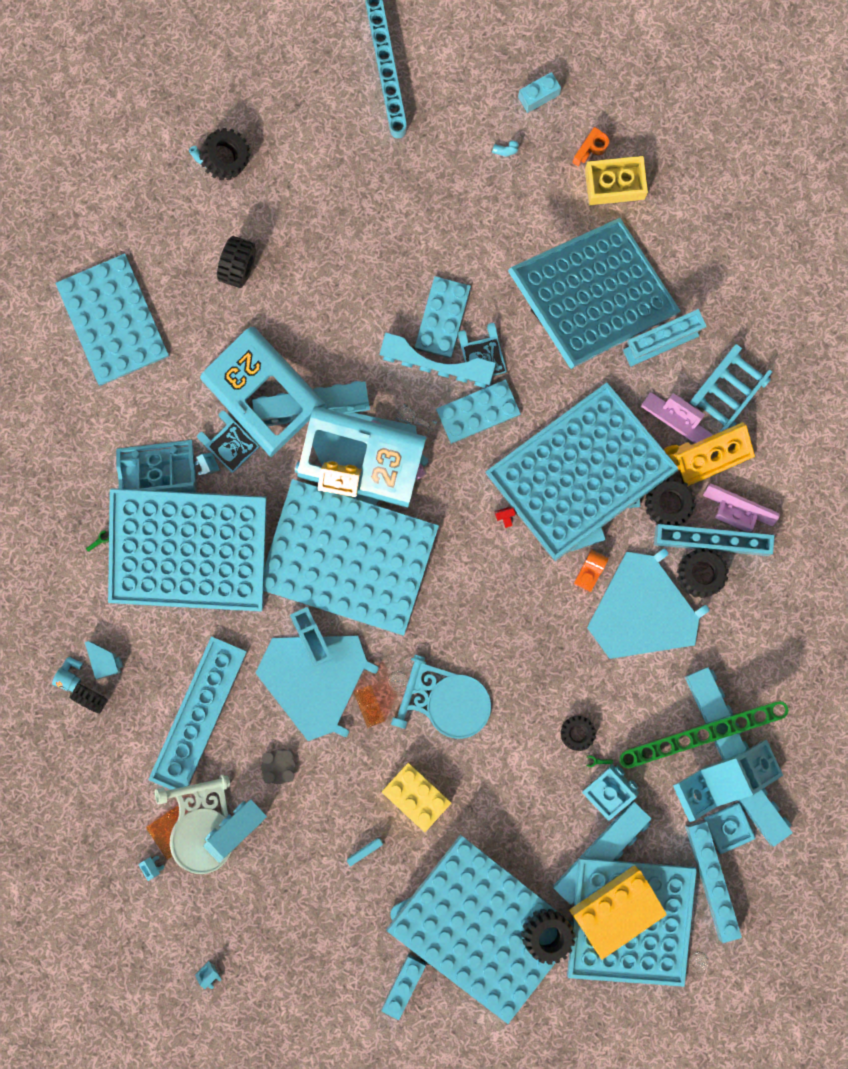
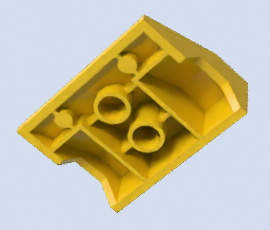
M635 865L569 910L601 960L667 915L651 886Z

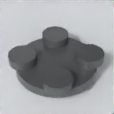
M274 750L262 755L261 770L265 783L283 784L294 779L296 767L292 752Z

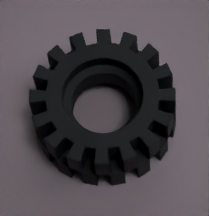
M78 683L69 697L81 706L98 714H101L108 701L104 696Z
M572 716L562 724L560 731L561 740L569 749L583 751L593 745L596 739V729L591 720L583 716ZM575 726H582L585 729L586 735L581 741H575L571 737V730Z

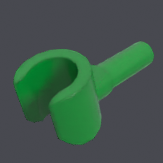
M101 531L98 539L89 545L86 550L89 552L101 543H108L109 537L106 540L101 539V536L107 532Z
M594 756L586 757L594 759V764L586 765L588 767H594L596 764H613V759H596Z

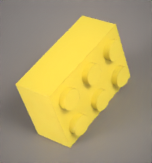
M643 156L586 163L585 176L589 205L645 200L648 190Z
M409 762L382 790V793L424 832L429 829L451 804V801Z

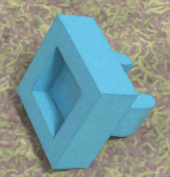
M213 453L199 455L197 457L198 461L194 463V466L200 465L202 468L198 475L212 474L220 470Z
M155 856L152 859L149 857L138 864L147 881L158 876L159 872L165 867L164 865L160 867L155 866V861L159 859V856Z
M210 961L195 974L199 985L204 989L207 987L213 989L212 982L215 979L221 981L220 975Z

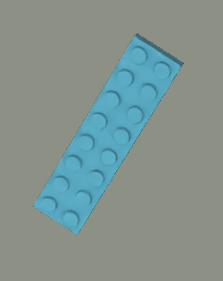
M211 636L148 779L149 781L170 790L189 786L247 651Z

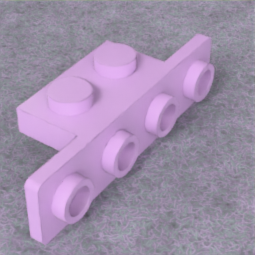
M649 393L641 405L642 408L694 443L713 436L712 433L699 425L705 414L674 393L667 402L653 393Z
M709 484L703 494L704 497L720 503L716 519L748 533L752 532L756 520L774 526L780 517V514L772 509L756 504L754 501L747 500L717 485Z

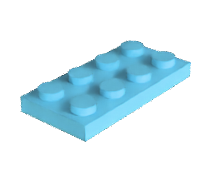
M434 276L415 349L447 358L452 357L471 288L470 285Z
M506 380L436 408L450 444L521 415Z

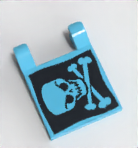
M494 323L487 325L490 338L468 343L465 330L458 332L465 362L475 358L484 359L496 363L493 376L507 373Z
M221 411L219 417L227 426L212 440L203 432H200L197 438L233 473L259 446L225 411Z

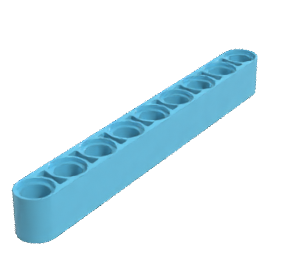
M365 0L390 133L394 138H402L406 134V119L383 0ZM373 2L378 3L377 6H371L370 4ZM375 20L382 21L380 24L374 23ZM379 37L385 38L382 42L377 41ZM382 55L389 56L387 59H381L380 57ZM386 72H390L393 75L390 77H385L383 74H385ZM394 90L396 93L389 95L387 91ZM396 107L399 109V111L393 113L390 111V109ZM396 125H400L403 127L399 131L394 129Z

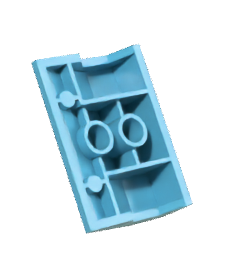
M192 440L116 449L119 488L197 493Z

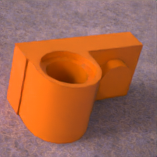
M594 127L574 156L572 163L578 167L581 162L586 163L590 156L589 152L595 155H603L609 145L608 136ZM595 142H602L604 146L597 147Z
M591 549L573 584L591 592L609 558Z

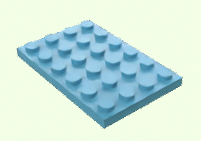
M122 254L55 283L99 386L169 357L126 254Z

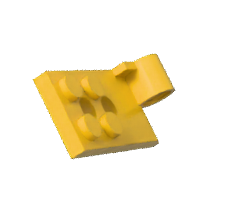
M744 422L692 445L687 442L680 446L671 445L664 449V452L678 467V471L680 470L683 482L688 484L687 487L755 457L747 425ZM735 443L736 445L734 449L728 451V447L731 444ZM715 451H718L717 456L715 458H711V454Z

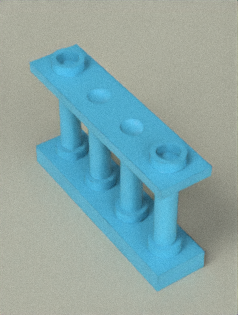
M699 309L628 340L629 347L623 349V352L630 367L699 337L698 331L705 329L707 326Z
M737 344L689 402L693 407L703 408L724 426L720 432L735 426L736 422L734 420L759 388L761 386L765 388L771 380L769 376L772 371L768 370L765 375H762L741 358L739 352L742 348ZM730 363H736L759 381L753 390L729 372L727 367ZM719 377L725 378L747 395L741 405L717 387L718 384L715 382ZM707 392L714 393L735 410L730 419L706 402L704 396Z

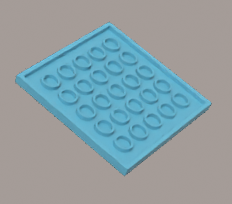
M579 858L574 906L635 865L651 886L667 915L602 960L573 917L572 931L575 933L576 938H573L575 946H571L573 951L571 954L569 953L567 977L685 987L696 868Z

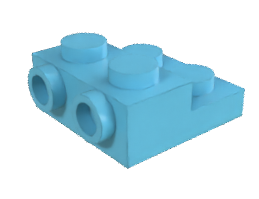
M613 764L582 791L608 821L630 804L639 794L637 784L633 780L628 781L624 777V770L618 765L615 767Z

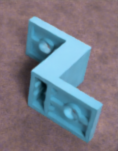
M764 740L739 755L702 767L674 784L673 787L689 822L717 806L756 794L782 777L783 774L768 741Z

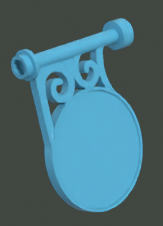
M414 655V658H411L414 661L398 716L397 718L393 717L391 725L406 729L408 722L404 721L407 711L416 710L425 714L440 733L450 738L463 739L477 734L486 725L491 712L490 697L485 687L472 677L457 675L426 665L424 657ZM426 671L448 676L436 684L435 676L426 675L424 682H427L428 678L432 679L430 686L424 685L421 681V676ZM424 690H431L429 697ZM420 693L424 695L425 700L423 703H418V700H421V698L417 696L414 699L415 705H409L412 694ZM427 705V711L421 707Z

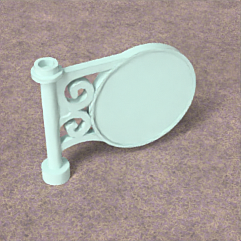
M221 774L217 780L167 791L164 787L155 789V799L158 805L167 803V799L176 797L178 801L179 817L170 835V850L176 863L188 872L194 874L211 873L219 869L230 856L228 854L218 863L203 847L206 843L204 840L214 828L219 830V825L228 816L224 790L230 786V780L227 775ZM212 792L218 794L222 814L212 810L218 805L217 797L213 795L208 796L207 799L213 800V803L210 805L206 803V797L208 794ZM192 793L195 797V805L189 807L188 802L193 803L194 800L190 797L183 800L182 795Z

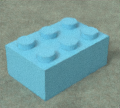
M249 800L247 803L243 801L233 811L235 814L233 817L229 814L219 825L220 829L214 828L204 839L206 843L203 847L218 863L230 854L267 817L252 800Z

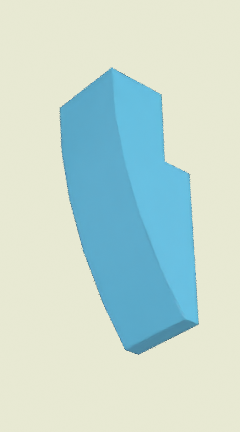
M308 607L290 614V618L314 667L331 660V654Z

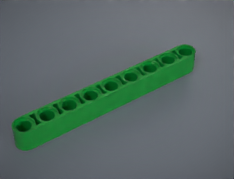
M775 700L628 748L620 755V763L625 768H633L781 720L788 715V706L782 700ZM777 704L785 707V711L781 715L773 711ZM757 711L765 712L766 718L762 721L756 720L754 715ZM738 717H744L747 720V724L744 727L736 725L735 721ZM725 723L728 726L727 732H718L717 725ZM701 729L707 730L709 737L701 739L698 736V731ZM682 735L690 738L688 745L680 743L679 738ZM664 741L669 742L672 747L671 750H662L661 743ZM648 747L653 751V755L645 757L642 754V750ZM632 754L634 762H625L624 755Z

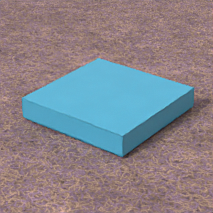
M740 802L704 817L719 854H723L756 839Z

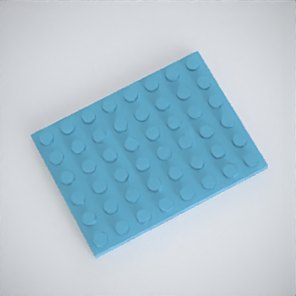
M621 218L512 266L508 270L570 369L681 312Z
M606 382L485 473L551 558L557 561L677 472L678 467Z
M292 479L264 567L263 591L404 636L439 525L341 494L321 491L316 486Z
M111 488L109 505L108 603L262 612L267 496Z
M461 834L386 929L388 933L507 1024L510 1023L555 964V961L552 962V965H548L546 962L543 964L538 959H534L522 942L524 938L521 936V931H525L523 924L528 923L527 918L529 916L531 918L534 916L533 912L541 913L540 909H545L547 912L548 909H553L555 912L557 910ZM557 928L545 929L540 935L539 944H551L556 939Z

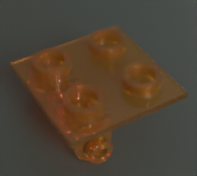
M179 805L146 827L167 860L172 857L170 835L179 817Z

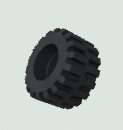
M222 128L221 131L219 129L209 134L200 148L201 154L199 158L203 160L201 165L207 168L205 170L207 174L209 172L212 173L211 177L213 178L218 176L219 180H224V178L231 180L232 177H237L249 162L250 153L248 151L250 147L245 145L247 140L245 138L242 139L240 137L242 134L239 132L235 134L233 129L227 131V128ZM217 146L229 148L233 153L234 162L225 163L221 161L216 155L215 148Z
M231 236L227 240L217 268V279L219 282L237 288H242L245 285L255 260V243L236 236Z
M668 478L648 492L645 498L646 513L650 515L649 519L651 521L654 520L656 525L678 526L686 522L693 514V509L696 506V503H694L696 498L695 495H692V488L689 489L687 487L688 484L686 482L682 483L678 478L676 480ZM671 492L678 496L681 507L677 513L669 514L661 508L660 497L662 494Z
M700 548L685 555L679 563V569H677L679 574L677 579L681 582V588H684L687 594L700 598L709 597L720 592L724 588L725 582L728 581L727 574L729 573V569H726L727 562L722 560L723 556L721 554H716L717 551L715 550L710 551L708 548ZM705 562L710 565L713 570L711 582L703 585L694 579L692 570L696 563Z
M540 909L541 913L533 912L534 916L532 918L529 916L527 918L528 923L523 924L525 931H521V936L524 938L522 942L526 946L525 948L540 963L544 964L546 962L548 965H552L553 961L556 964L560 963L561 958L565 960L567 958L566 954H571L573 951L571 946H575L573 938L576 937L572 931V925L561 913L555 912L553 909H548V912L545 909ZM557 928L556 939L551 944H539L540 935L545 929Z

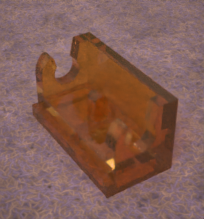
M372 685L356 690L354 695L367 728L384 722L385 718Z

